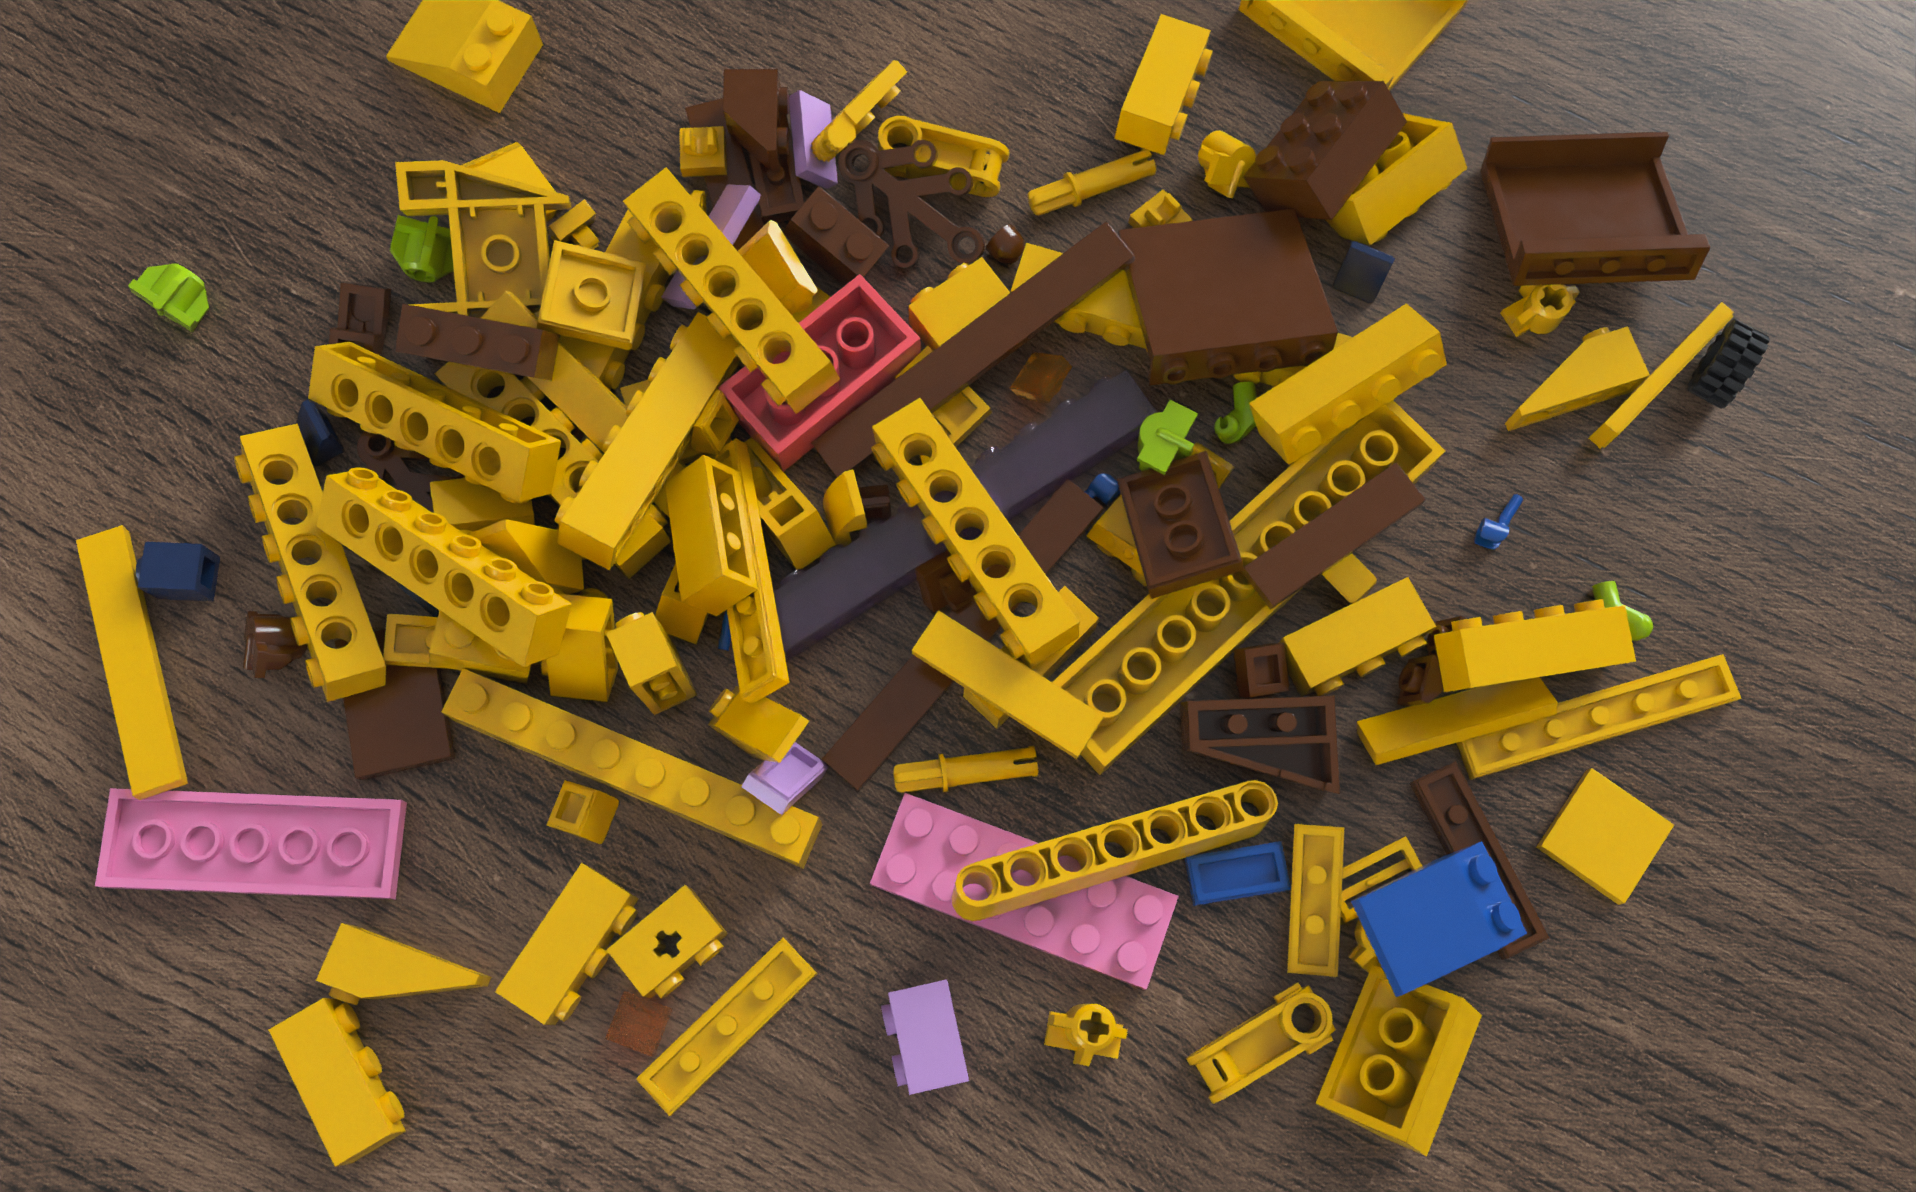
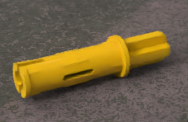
M1142 149L1139 152L1073 175L1071 172H1067L1063 175V179L1031 190L1027 195L1029 206L1037 216L1070 204L1078 207L1084 199L1142 178L1156 175L1154 159L1148 161L1147 159L1151 158L1152 154L1150 150Z
M1028 746L1027 748L945 758L944 754H938V759L895 765L893 769L894 784L897 792L900 793L942 788L943 792H948V787H956L958 785L1027 776L1037 777V762L1014 764V762L1034 760L1037 757L1034 746Z

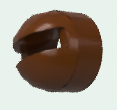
M1007 224L990 239L986 250L999 262L1012 264L1022 256L1025 242L1022 235L1011 224Z

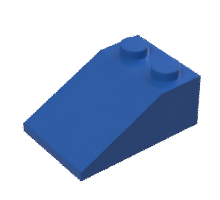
M1482 841L1440 857L1351 901L1396 997L1491 954L1527 934L1519 911L1512 903L1498 875L1496 864L1489 856Z

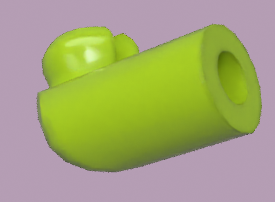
M1239 382L1233 385L1234 409L1224 418L1220 416L1214 424L1216 435L1224 443H1237L1256 427L1249 403L1257 398L1256 387L1253 382Z
M1615 581L1601 582L1592 586L1595 600L1603 599L1605 608L1623 605L1620 602ZM1625 606L1632 641H1639L1648 637L1653 630L1651 618L1646 614Z

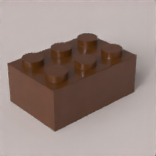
M1318 81L1307 91L1304 100L1293 114L1283 121L1279 132L1268 146L1257 154L1255 162L1243 178L1266 212L1295 209L1299 218L1332 220L1401 131L1407 120L1384 81Z

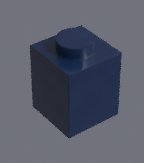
M145 542L143 556L138 559L136 564L138 588L157 599L214 602L220 556L203 544Z

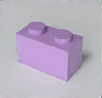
M947 979L889 992L890 1004L882 1005L881 1009L887 1036L897 1034L901 1054L892 1056L897 1085L907 1084L909 1095L969 1081Z

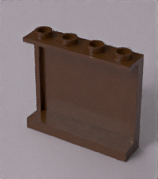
M1668 132L1491 137L1480 171L1513 286L1695 280L1711 247L1706 234H1688L1660 158L1669 138Z
M1295 209L1118 230V236L1135 256V261L1123 269V271L1127 275L1150 358L1149 385L1178 384L1188 380L1211 377L1224 378L1234 374L1257 371L1269 372L1280 368L1308 366L1334 349L1338 330Z

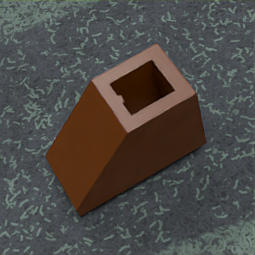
M724 69L723 113L728 133L771 172H780L781 155H788L789 153L788 128L781 127V115H789L788 87H781L778 69Z

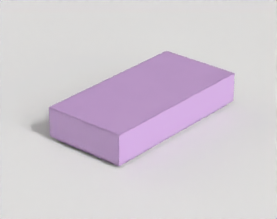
M799 90L789 96L795 173L797 177L828 189L838 184L835 157L829 162L819 161L812 153L811 143L832 121L830 104Z
M794 742L780 763L765 760L751 771L746 777L742 788L782 815L822 779L829 766Z

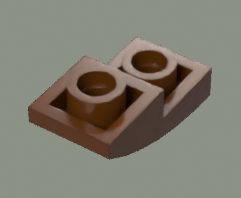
M1458 616L1436 621V627L1429 633L1426 647L1428 655L1408 659L1407 665L1400 674L1398 684L1401 691L1397 704L1405 707L1428 704L1441 693L1443 683L1434 635L1453 631L1451 622L1467 618Z

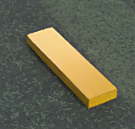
M1721 302L1588 439L1600 449L1602 447L1605 448L1733 318L1732 314L1734 312Z
M939 610L912 649L914 656L1075 759L1079 757L1104 717L1103 714Z
M1540 677L1481 686L1434 699L1428 704L1409 706L1357 721V734L1375 765H1379L1556 715L1558 702Z
M783 937L644 1070L636 1080L667 1115L672 1116L818 973Z

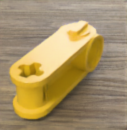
M894 116L882 123L878 132L879 151L894 149L891 146L897 143L912 146L918 140H928L938 151L937 161L930 168H919L912 163L884 169L889 174L913 179L947 174L951 169L961 167L967 170L973 178V187L968 194L981 197H994L998 195L1001 187L998 181L1002 164L1007 162L1010 154L1009 149L1001 142L911 119L907 116ZM921 146L916 151L918 162H927L931 157V150L928 146ZM958 173L952 177L951 185L953 189L961 190L966 186L967 179L964 174Z
M1299 982L1293 984L1273 997L1276 1001L1275 1004L1221 1035L1186 1058L1190 1066L1196 1065L1210 1089L1209 1099L1212 1104L1236 1093L1301 1052L1306 1051L1310 1055L1333 1041L1330 1034L1336 1029L1332 1024L1330 1007L1323 998L1314 994L1309 985L1301 987ZM1299 1004L1309 1006L1315 1016L1313 1027L1305 1033L1298 1031L1292 1023L1293 1010ZM1213 1060L1215 1061L1216 1065L1218 1066V1068H1219L1220 1072L1222 1073L1224 1079H1222L1221 1075L1219 1074L1218 1070L1216 1069L1215 1065L1213 1064Z

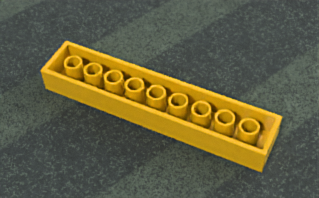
M1394 400L1384 404L1356 422L1352 427L1343 430L1318 446L1311 453L1292 463L1229 521L1244 567L1397 462L1413 484H1415L1436 464L1445 453V450ZM1238 572L1153 599L1148 594L1052 682L1104 715L1080 755L1099 775L1104 773L1234 652V649L1241 646L1300 590L1270 610L1243 573Z

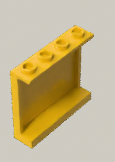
M1241 0L1238 10L1332 80L1384 81L1389 91H1391L1463 10L1469 0Z

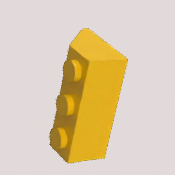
M1402 113L1407 123L1332 220H1326L1329 225L1342 238L1370 246L1382 240L1388 231L1404 218L1415 214L1420 209V206L1437 192L1449 187L1452 180L1467 169L1452 123Z
M1372 965L1316 1104L1382 1138L1427 1157L1482 1015L1463 997L1427 984L1396 997L1383 968Z

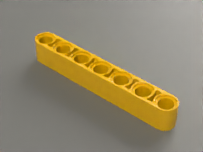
M1257 780L1246 781L971 863L963 867L957 875L951 896L952 906L963 919L970 921L983 920L1254 837L1261 833L1276 812L1278 805L1277 796L1273 789L1264 782ZM1241 802H1248L1256 806L1260 816H1251L1246 813L1241 806ZM1203 815L1209 817L1214 822L1216 830L1204 829L1197 822L1196 816ZM1150 830H1164L1170 836L1172 843H1159L1153 838ZM1108 842L1120 844L1126 851L1127 856L1123 858L1113 857L1107 852L1104 844ZM1061 856L1075 858L1079 862L1081 870L1078 872L1066 871L1060 866L1058 858ZM1025 870L1033 876L1035 884L1031 886L1018 885L1012 879L1011 872ZM968 884L981 885L986 889L988 898L981 901L972 900L966 896L963 888Z

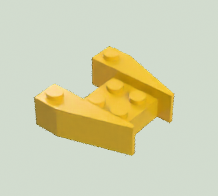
M444 160L395 162L400 211L406 216L449 215L457 302L410 305L481 318L505 291H510L538 318L550 263L546 210L571 209L569 196Z

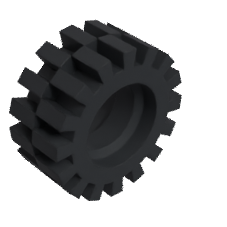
M1732 319L1730 323L1728 322L1725 325L1723 331L1719 332L1715 342L1710 344L1706 355L1699 361L1698 364L1700 365L1694 370L1693 378L1688 383L1687 391L1720 409L1727 407L1729 402L1735 399L1737 392H1741L1747 379L1751 378L1755 372L1753 371L1754 368L1760 364L1763 358L1762 355L1768 348L1769 336L1737 319Z

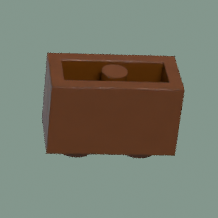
M820 186L815 189L796 212L783 231L786 238L844 286L859 274L864 278L889 247L885 241Z

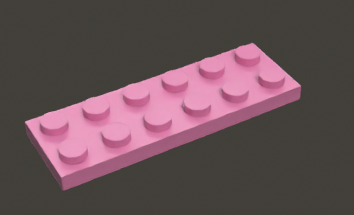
M110 788L95 887L396 900L407 802L395 799L166 791L138 800L132 796L131 789Z
M904 793L870 881L871 886L1129 985L1147 990L1178 895L1124 876L983 920L970 921L963 919L954 910L951 899L957 875L962 868L974 862L1038 843ZM1070 856L1058 858L1060 866L1066 871L1078 872L1081 870V866L1075 858ZM1025 870L1011 872L1012 879L1018 885L1031 886L1035 884V880L1029 872ZM968 884L963 888L966 896L972 900L981 901L988 898L986 889L981 885Z

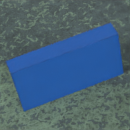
M1282 841L1184 858L1193 906L1291 890Z

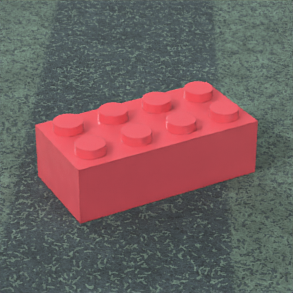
M861 274L799 322L800 326L831 361L840 377L838 382L796 414L786 401L778 406L761 385L767 378L758 368L750 373L744 366L718 387V390L723 392L737 415L738 423L764 449L783 472L814 447L812 445L814 440L896 379L895 376L921 352L920 337ZM791 352L778 354L773 360V364L786 361Z

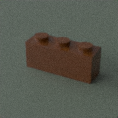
M402 304L395 351L552 381L560 334Z

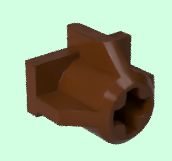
M247 611L243 668L245 670H253L254 678H265L266 670H280L294 659H300L306 653L307 644L298 646L291 626L290 618L296 616L258 614L257 611Z

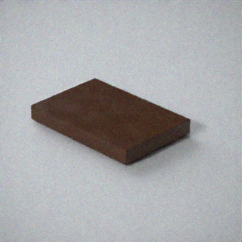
M1207 451L1172 461L1165 475L1150 468L1117 479L1151 599L1245 570Z
M386 629L374 632L382 656L384 655ZM343 639L334 640L336 649L345 647L348 644ZM386 665L385 686L343 698L355 778L365 780L455 759L449 717L441 712L446 699L440 668Z

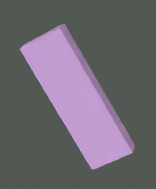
M727 185L709 215V218L732 245L761 196L750 185ZM708 255L699 257L693 265L702 263ZM676 271L661 298L674 307L696 309V306L679 286L685 279Z

